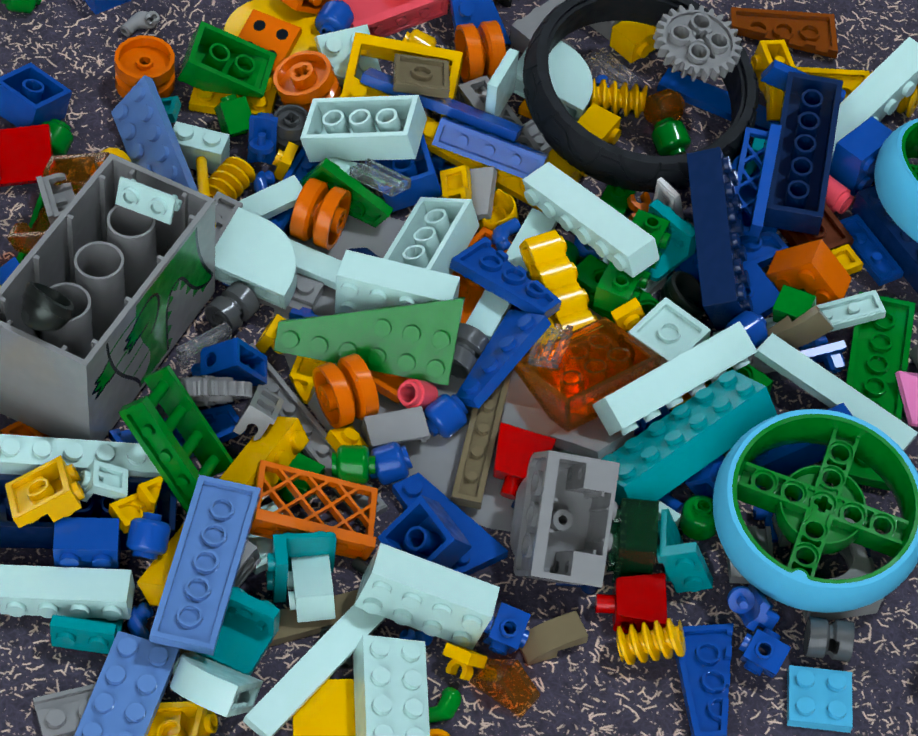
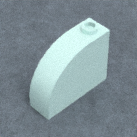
M560 40L549 53V74L559 100L568 113L578 121L585 113L593 91V79L590 69L581 55L571 46ZM526 50L518 60L515 90L513 92L525 98L523 91L525 88L523 84V67Z
M238 207L215 246V279L227 285L237 281L244 283L255 293L257 298L286 310L297 285L296 257L291 241L276 224L263 218L256 211H247Z
M195 652L183 653L177 659L173 669L174 676L170 688L183 698L227 718L247 713L253 708L263 681Z

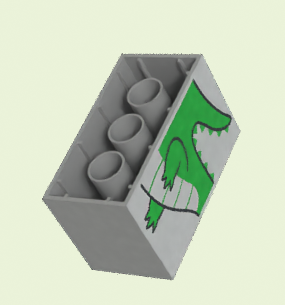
M110 153L0 287V413L50 437L103 441L108 435L109 430L120 419L121 416L118 412L122 406L131 403L146 384L143 378L156 371L215 292L216 199ZM122 176L130 180L135 179L138 183L170 195H177L178 199L182 200V205L178 212L174 211L171 225L116 205L115 201L120 177ZM28 281L48 286L69 298L74 305L72 320H69L64 327L55 331L43 332L27 327L21 318V302L23 301L22 296Z

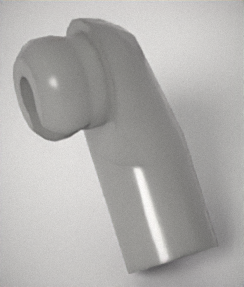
M156 11L136 12L120 26V31L123 35L130 37L137 29H153L157 27L160 16Z

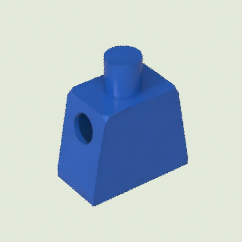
M237 337L204 347L200 352V363L193 364L191 372L192 376L232 377L233 381L250 382L252 386L267 384V356Z

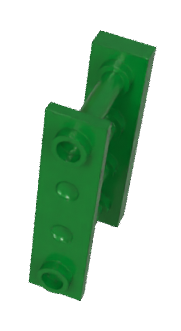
M168 365L143 378L152 391L149 396H144L122 406L118 413L187 513L199 474L212 477L224 472L231 465L233 459L172 368ZM158 403H160L169 416L166 421L163 420L155 408ZM175 428H177L185 440L183 446L179 444L173 435ZM192 453H194L202 465L199 471L190 460Z

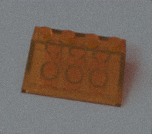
M602 317L526 354L513 369L547 416L565 431L569 432L598 417L592 404L661 366V357L608 318Z

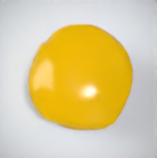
M501 189L496 190L492 218L478 220L480 225L478 231L483 227L493 231L497 226L513 218L519 221L516 202L510 194H506Z

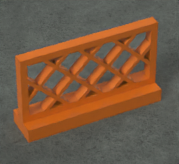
M260 459L257 467L255 487L261 488V495L249 534L273 539V534L288 532L294 534L314 533L317 531L333 532L336 534L337 540L335 555L352 559L360 557L364 561L368 559L376 547L374 526L378 488ZM265 471L275 473L282 482L272 488L265 479ZM297 479L304 480L311 490L302 495L292 482ZM285 486L295 498L288 504H285L276 493ZM327 486L335 488L341 497L331 502L322 489ZM314 494L324 504V507L316 512L306 500ZM355 494L369 496L368 505L360 509L352 496ZM270 496L279 509L274 512L261 509V501ZM343 501L354 512L353 515L346 519L335 507ZM299 503L308 514V517L305 519L296 518L289 509ZM329 511L338 524L335 526L325 525L319 516ZM358 518L366 528L365 534L355 532L348 523Z

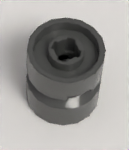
M293 104L284 105L274 113V117H278L277 152L279 149L284 151L289 141L299 146L295 156L302 149L303 145L300 137L308 115V111L303 107Z
M237 281L225 289L221 296H217L204 308V313L209 324L222 335L230 336L242 326L244 321H248L259 311L260 303L255 293L247 285Z
M460 323L451 375L466 379L489 342L483 332L469 324Z
M809 616L804 632V657L823 659L825 655H829L833 661L849 662L854 647V622L836 619L831 624L827 618Z

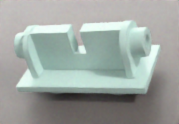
M121 176L115 204L171 225L174 211H179L182 200H179L175 194L170 195L138 183L135 179L130 180Z

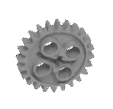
M689 4L687 10L682 5H679L677 11L671 8L668 15L663 14L661 20L658 21L653 35L655 40L653 48L659 49L657 57H665L664 66L670 64L673 66L672 73L677 70L682 71L681 78L689 74L693 82L698 76L701 77L703 83H706L708 76H710L715 82L719 75L725 78L728 72L732 73L735 65L738 64L743 49L740 46L742 38L736 37L738 29H730L732 21L723 22L724 14L716 17L713 8L709 12H705L703 5H700L698 10H695L692 4Z
M202 375L178 378L198 407L227 404V402H233V399L240 400L253 397L252 383L233 381L232 377Z

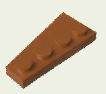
M730 8L729 21H732L730 29H738L737 35L756 40L784 39L789 48L834 59L837 58L838 45L834 14Z

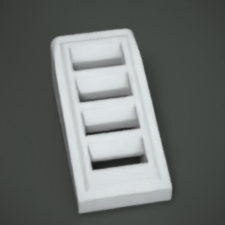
M660 177L657 179L653 201L658 199L664 205L671 207L684 220L681 195Z

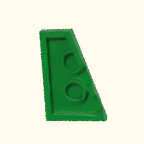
M327 158L299 181L303 187L310 178H316L326 182L329 190L335 186L349 190L352 195L348 215L375 228L386 220L393 210L382 198L373 194L361 182L352 178L340 169L337 164Z

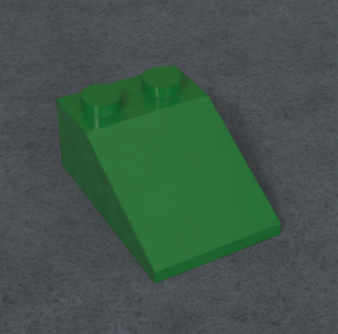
M201 21L190 39L177 80L202 91L262 98L265 94L277 54Z

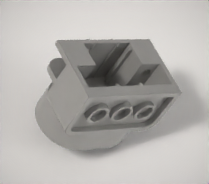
M551 450L534 452L528 464L527 475L519 485L516 493L510 532L511 550L515 555L513 566L515 576L602 588L607 551H610L613 543V534L610 533L612 520L615 519L617 514L615 495L620 463Z

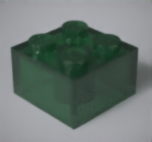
M632 498L621 499L619 510L617 509L615 519L612 520L610 533L613 534L611 552L608 553L607 571H612V583H615V579L618 577L652 574L657 555L659 501Z

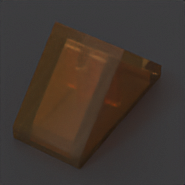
M489 659L484 669L480 668L470 680L472 685L520 718L524 716L540 697L539 691L518 660Z

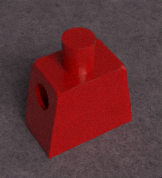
M501 422L493 477L504 480L500 491L501 496L511 500L516 499L518 487L527 475L530 457L534 452L554 451L555 438Z
M659 573L616 578L612 595L596 594L595 613L613 614V630L617 631V626H621L623 632L627 634L630 624L634 625L637 632H641L642 622H646L649 630H653L654 620H658L661 627L665 628L667 621L666 574Z

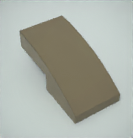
M815 305L794 321L789 316H786L768 329V337L773 333L796 349L822 337L833 330L834 327Z
M573 611L529 629L530 633L523 648L519 647L527 666L556 658L560 650L587 643L588 634L577 611Z

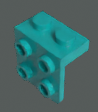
M656 199L649 204L648 213L669 220L668 233L672 234L667 249H661L659 252L662 255L657 268H651L649 271L651 273L650 279L654 282L660 281L695 253L696 249L694 226L679 217L671 207L664 205Z
M662 509L661 520H657L660 545H656V557L658 563H663L666 580L672 582L677 593L697 592L713 588V577L697 542L684 543L669 509Z
M317 531L314 533L294 534L288 532L273 534L272 552L267 553L268 571H266V589L272 590L273 603L286 602L288 571H292L291 558L329 554L331 573H333L337 541L335 533Z
M233 587L214 656L195 653L243 674L251 675L279 631L280 609L267 600H259L248 595L243 589Z
M52 615L50 622L51 644L55 647L108 654L117 632L122 631L124 619L109 621L102 618L79 619Z

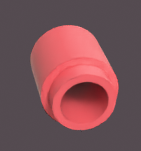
M829 175L825 203L832 212L837 211L839 214H843L853 203L854 196L851 195V191Z
M408 379L399 386L397 396L404 407L414 408L422 406L424 411L425 407L438 397V390L431 382Z

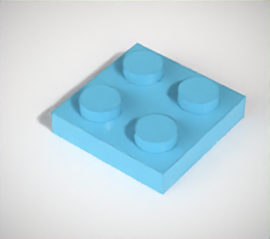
M789 665L787 670V726L851 733L853 727L852 672Z

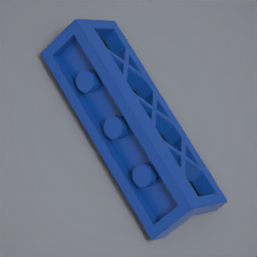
M447 116L440 119L431 144L482 164L494 166L496 169L523 179L543 166L549 157L547 153L506 140Z
M771 123L768 131L750 127L745 128L737 168L739 185L734 187L735 194L738 195L739 190L748 185L755 193V198L747 203L739 195L741 211L744 210L750 218L749 227L743 226L744 235L759 238L763 228L782 125ZM755 137L766 140L765 147L755 153L749 145V138ZM754 160L760 168V172L750 178L744 170V165Z

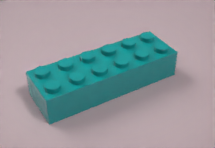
M734 370L725 372L715 382L697 391L695 396L685 403L674 407L672 412L650 424L645 431L627 440L615 452L604 456L601 460L620 463L615 502L634 515H638L731 449L740 437L751 428L778 415L767 387Z

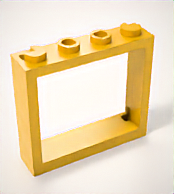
M355 32L342 92L352 77L356 76L360 55L393 61L394 54L397 53L449 61V98L455 100L462 68L463 52Z

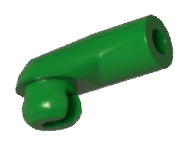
M447 687L442 691V696L437 706L429 707V724L447 721L454 717L462 699L458 690L453 687Z

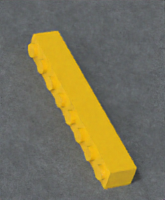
M278 416L275 423L268 426L260 439L255 441L253 440L254 436L251 438L219 479L255 487L257 467L260 459L289 466L296 455L309 442L299 419ZM265 471V479L273 488L278 482L279 477L275 473ZM183 525L169 541L167 552L163 555H158V559L151 563L137 581L149 605L159 606Z

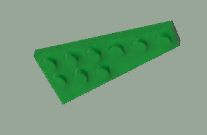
M465 297L280 320L278 322L273 351L336 364L340 358L355 353L360 355L365 361L369 370L448 386Z

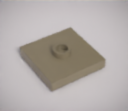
M394 54L393 91L448 99L450 92L449 61Z

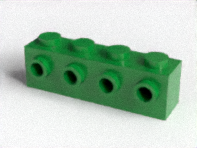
M638 209L632 222L655 238L658 253L661 249L666 250L672 234L668 233L670 221ZM660 259L634 278L624 271H619L610 261L596 287L593 306L611 312L635 297L639 301L641 296L639 290L640 288L646 289L651 277L649 271L651 268H657Z

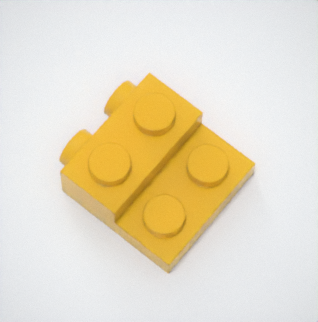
M60 455L5 484L12 518L18 528L34 523L46 514L49 515L54 523L63 517L71 516L75 511L82 508L80 500L85 498V494L78 483L81 479L74 465H67Z
M191 701L162 702L147 736H210L211 733L217 732L218 718L214 712Z

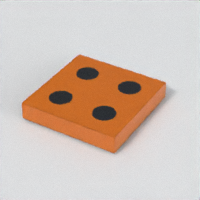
M253 9L238 37L277 54L271 71L273 75L277 66L290 56L302 34V29Z

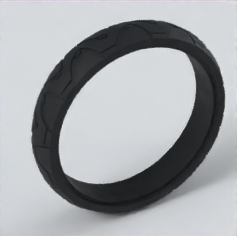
M566 0L543 19L534 32L526 50L523 67V84L525 88L523 91L534 123L540 133L543 134L542 136L559 156L593 179L614 187H621V189L655 193L657 179L660 177L675 190L690 187L687 153L670 156L635 153L607 143L580 125L565 109L554 90L549 74L548 57L551 50L560 40L587 25L606 21H631L656 27L662 15H668L671 8L677 11L679 5H682L687 10L689 4H692L695 10H698L700 4L693 0ZM744 47L733 72H728L725 78L721 77L730 98L732 111L731 125L716 141L693 152L720 147L724 156H729L732 163L741 152L745 128H754L759 94L754 70Z

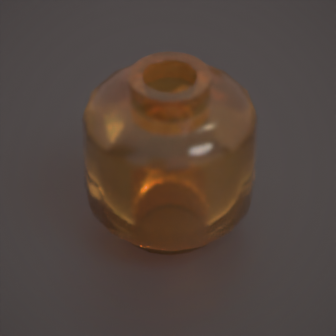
M672 89L660 90L646 98L644 116L653 125L669 117L680 120L685 109L684 99L678 92Z

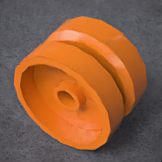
M496 20L484 21L479 24L478 29L473 23L456 26L454 38L455 51L463 52L460 73L462 81L465 83L483 75H487L491 79L506 54L505 41L499 23Z
M146 35L131 37L120 43L114 57L115 87L119 95L124 98L132 87L145 75L153 78L160 98L170 97L175 89V53L172 47L163 39Z
M306 50L290 55L277 66L273 74V84L281 97L283 106L289 104L298 105L309 112L313 98H339L341 95V86L334 75L330 61L326 55L318 51Z
M310 178L303 186L292 212L290 221L291 237L304 242L313 238L315 246L326 250L332 249L341 236L351 206V192L338 186L329 190L326 182Z
M353 353L340 358L337 365L328 362L313 369V384L317 400L324 416L333 428L337 429L351 425L355 417L362 421L365 416L378 414L379 398L376 385L368 366L360 355Z

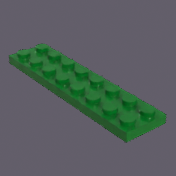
M879 296L886 310V317L853 326L845 383L901 420L903 403L895 373L897 371L907 372L916 303ZM834 457L837 461H842L840 458ZM854 457L848 475L857 484L890 491L886 483L871 467Z

